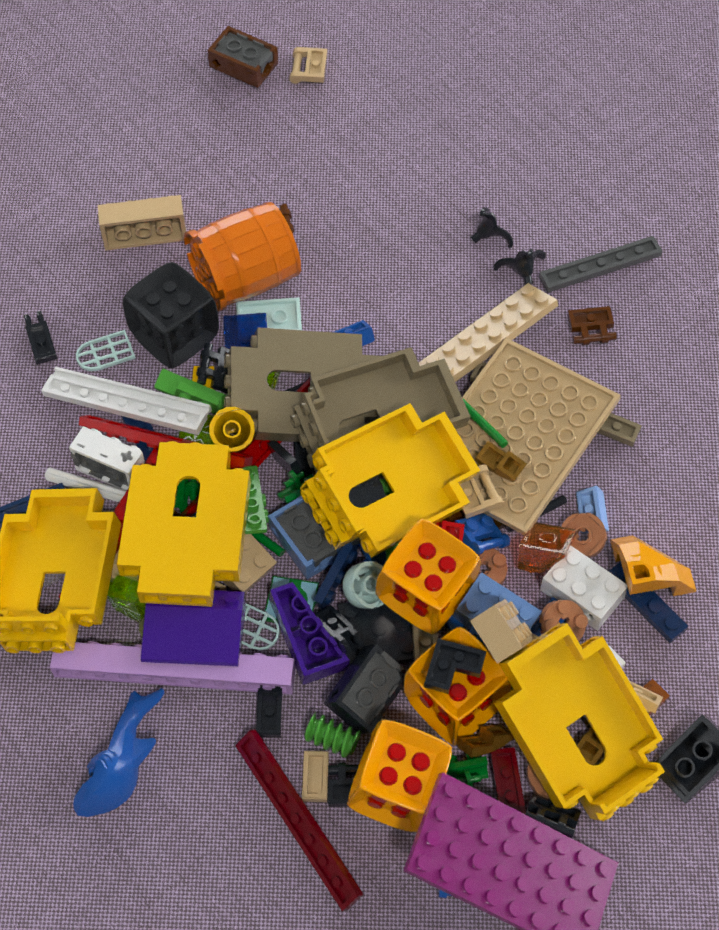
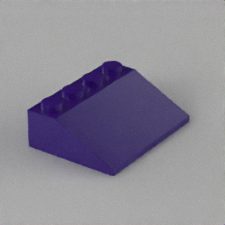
M214 590L212 607L146 603L141 662L238 666L246 614L245 592Z

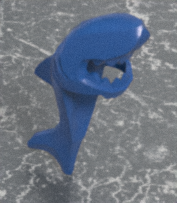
M161 688L147 696H141L136 691L130 694L125 711L114 730L108 750L101 751L95 755L87 765L89 776L92 777L81 786L74 797L73 808L77 816L90 817L107 813L125 803L132 795L139 777V765L156 744L155 738H136L137 726L144 715L161 700L164 695V689Z

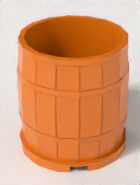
M265 202L258 206L243 209L211 222L197 231L189 230L184 233V244H189L191 252L187 253V257L194 277L208 290L216 303L218 312L225 310L227 305L244 301L277 287L287 280L299 276L301 272V260L294 236L285 217L273 202Z

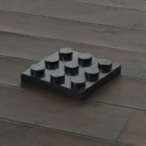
M350 602L337 604L339 613L361 635L364 646L377 644L382 648L381 651H385L399 664L414 661L412 624L395 613L385 604L373 609L357 608ZM348 638L346 641L350 645L351 652L347 654V657L350 660V666L362 647L358 648L353 644L351 638Z

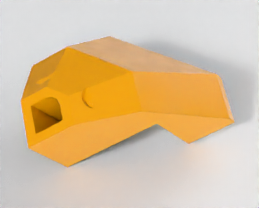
M634 535L610 539L615 562L621 561L630 595L664 588H671L673 596L696 592L692 573L688 567Z

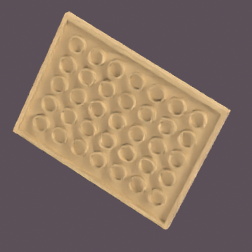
M505 338L462 398L508 441L507 446L501 448L471 418L467 426L456 429L474 460L485 444L490 441L505 453L509 450L527 463L514 482L490 471L489 476L505 504L500 509H492L484 512V514L527 536L619 402L620 394ZM475 478L484 501L489 500L490 498L481 478Z

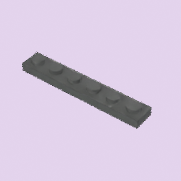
M651 236L541 271L539 278L547 293L660 257L663 251L655 237Z

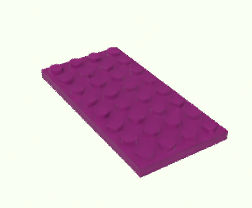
M442 772L437 777L403 871L520 930H598L618 862Z

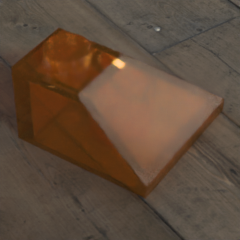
M535 523L525 533L519 544L518 569L526 570L530 573H542L564 559L576 535V530Z

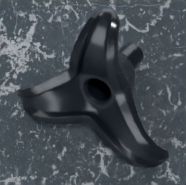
M482 208L479 214L484 217L476 233L471 236V239L477 243L480 239L501 236L507 241L508 248L511 249L514 242L510 233L497 225V219L490 212L489 208Z
M531 248L529 251L522 250L518 252L515 258H502L494 264V271H497L501 266H511L524 279L525 285L528 283L533 284L531 275L533 273L534 260L537 257L544 260L546 253L543 250L533 252Z

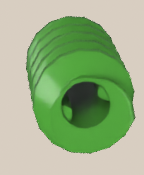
M315 712L307 726L305 740L311 742L314 739V745L316 746L323 743V749L325 750L332 746V753L337 754L341 750V757L346 758L354 752L360 739L361 731L358 730L355 735H352L351 726L346 731H343L342 722L337 727H334L333 718L328 723H325V715L323 714L317 720Z

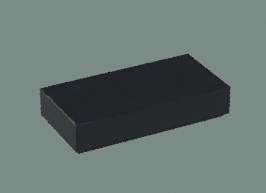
M275 440L268 443L274 459L287 472L291 470L296 474L301 472L298 461Z

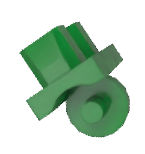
M293 470L287 472L289 479L283 482L286 488L276 494L278 499L287 505L301 496V486L306 480L314 477L312 474L305 476L303 471L298 474Z
M184 479L177 486L178 492L176 493L174 508H179L181 513L188 507V496H190V500L194 501L199 495L200 483L195 479H191L190 482L189 479Z
M466 754V760L458 762L457 757L451 755L447 775L473 787L472 783L481 782V779L488 778L486 756L470 757Z

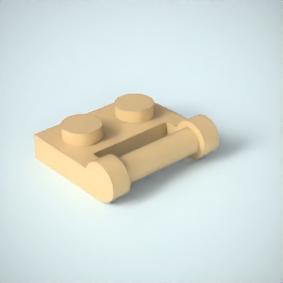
M294 48L293 70L289 77L290 82L298 84L300 81L324 83L327 49ZM303 57H307L305 72H300L301 60Z
M487 465L478 466L480 471L472 479L460 484L470 501L462 509L466 519L492 509H500L505 504L492 483ZM475 478H481L490 498L489 500L484 501Z

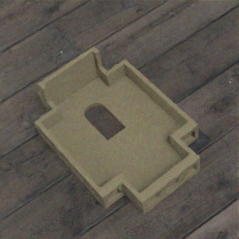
M258 327L255 335H251L250 347L231 346L229 353L225 354L224 367L228 368V375L224 377V388H228V396L224 398V408L238 407L251 416L255 425V440L300 442L299 430L293 427L290 416L293 415L294 406L303 403L304 394L308 392L273 390L267 383V376L272 372L309 373L311 383V378L381 356L362 354V334ZM373 411L341 422L338 426L339 434L344 436L379 419L377 412Z
M412 347L311 378L308 393H305L303 397V403L294 406L293 415L290 417L293 427L299 430V441L302 448L306 447L308 452V464L317 473L318 470L313 464L312 455L318 448L342 437L338 432V426L345 420L376 411L378 417L381 418L411 403L422 422L445 411L454 428L458 429L467 426L470 414L445 358L420 366Z

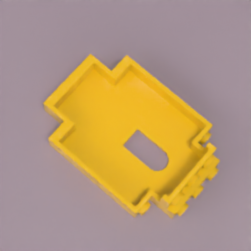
M411 403L318 448L312 455L313 464L318 472L314 477L306 480L300 490L304 502L309 503L313 510L315 521L323 527L326 540L334 546L335 550L360 538L363 550L369 553L372 558L400 543L408 531L421 519L436 524L466 507L470 501L460 484L472 479L480 469L445 411L422 422ZM382 473L393 493L364 508L354 506L349 500V491Z
M175 441L160 442L156 466L149 464L133 465L117 567L120 576L139 577L137 594L140 603L212 607L215 581L240 582L251 478L249 470L240 468L230 469L231 455L229 445L220 443L210 445L197 442L189 444L177 443ZM184 479H195L200 483L196 517L173 516L177 486Z
M97 488L31 490L26 514H4L0 531V645L5 651L9 653H18L19 651H29L32 653H41L42 651H52L54 653L74 651L79 625L85 627L102 625L121 522L114 512H102L104 499ZM45 574H65L58 607L52 613H40L38 605Z
M561 623L555 625L522 649L499 662L513 690L495 701L494 704L555 807L570 809L580 801L590 819L605 821L611 818L619 807L631 804L634 801L633 798L639 793L649 791L653 784L659 780L658 776L665 772L660 763L649 762L645 754L654 751L658 747L656 744L662 741L663 738L603 636H593L580 645L568 623ZM584 715L605 751L602 762L594 766L586 762L566 728Z

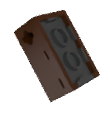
M227 26L207 50L209 67L256 88L260 87L278 64L277 46L231 26Z

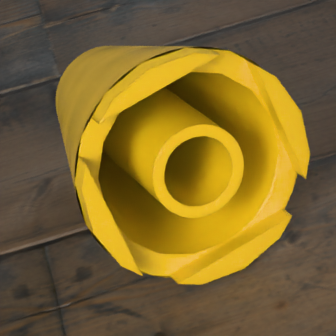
M226 407L219 410L212 418L209 425V434L214 444L229 445L230 452H238L245 449L252 442L255 434V425L253 419L246 411L238 407Z

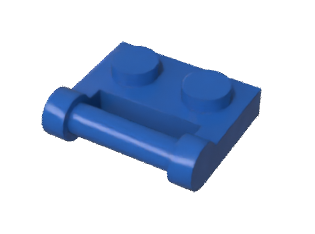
M484 513L468 519L464 518L455 521V523L465 524L463 543L469 546L476 554L480 555L486 550L496 547L505 548L510 545V537L507 534H502L493 519ZM489 537L492 538V539H490V540L483 541V542L478 541V540H482V539L489 538Z

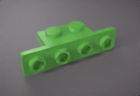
M166 369L161 370L154 386L156 390L168 395L209 404L213 414L224 408V398L227 396Z
M257 466L243 467V470H249L251 478L245 534L266 533L267 523H269L268 509H264L266 507L265 493L261 492Z

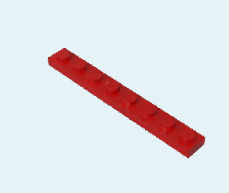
M92 415L80 416L79 426L106 432L108 437H126V441L131 443L146 442V446L151 448H159L160 442L175 441L177 443L189 444L195 442ZM230 452V468L243 469V467L252 464L253 456Z

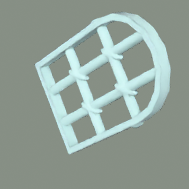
M125 330L90 340L82 344L76 352L78 365L87 371H98L136 359ZM124 335L126 338L117 342L111 341V338ZM105 340L109 343L98 348H94L93 345ZM127 342L129 348L115 351L113 346ZM90 345L91 350L80 353L85 347ZM111 348V354L102 357L96 354V351ZM131 351V356L118 360L117 355ZM90 353L95 358L83 363L79 361V357ZM110 357L115 359V361L103 365L99 362ZM97 363L96 367H87L85 365Z
M246 604L245 621H251L259 625L254 633L243 628V633L254 638L251 644L243 641L241 644L259 651L271 648L278 641L280 635V627L277 620L268 612ZM250 608L264 614L262 621L247 616ZM267 617H270L275 622L277 629L264 624ZM262 628L277 633L273 642L259 636ZM256 640L269 644L266 647L260 648L254 646Z

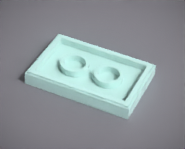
M299 297L236 302L238 341L251 340V335H255L258 327L302 330Z

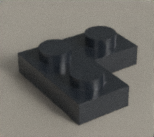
M437 639L424 688L449 694L455 671L480 678L487 651Z

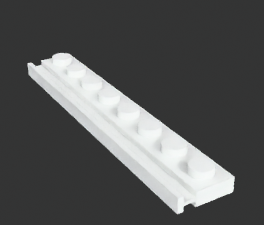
M55 367L54 374L50 375L41 390L43 396L195 435L200 434L208 419L207 415L212 411L209 404Z

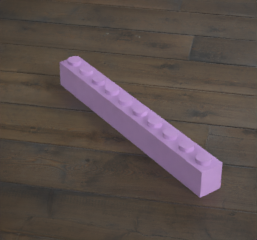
M88 641L86 643L76 642L74 651H65L64 653L53 652L50 663V670L54 677L250 692H258L260 685H263L262 688L265 690H272L275 686H281L282 694L290 695L293 694L296 669L294 658H290L287 655L271 657L262 653H254L252 655L240 653L238 666L141 662L142 645L140 644L132 647L124 646L120 643L104 645L95 641Z

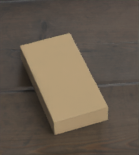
M304 751L303 802H327L329 751Z

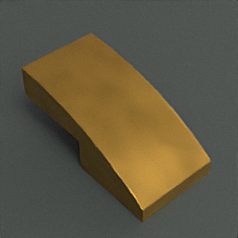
M490 441L485 444L474 460L480 465H487L491 472L512 482L516 480L527 465L526 462L509 450L505 453Z
M501 724L480 727L479 736L459 738L457 748L470 757H477L503 747L513 740L514 736L510 730Z
M591 727L577 747L586 762L594 766L604 755L605 751Z

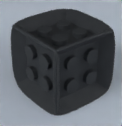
M174 262L166 263L135 284L123 298L125 318L130 331L149 353L168 368L172 369L186 362L202 350L205 343H210L219 331L218 311L214 299L198 280Z

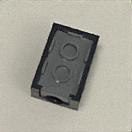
M377 644L362 647L323 703L346 724L351 726L356 732L360 730L361 734L373 732L404 686V677L407 672L385 651H381L382 648Z

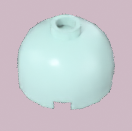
M365 561L352 566L346 572L342 589L346 599L357 608L373 609L384 604L375 591L377 577L383 568L382 565L374 561Z

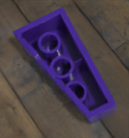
M291 582L271 589L269 600L291 657L294 658L295 667L302 685L347 670L350 660L337 646L335 639L329 635L319 617H316L310 609V605L294 583Z

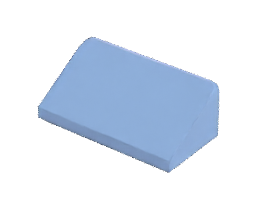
M597 485L577 491L579 514H594L602 521L606 532L609 531L603 491Z

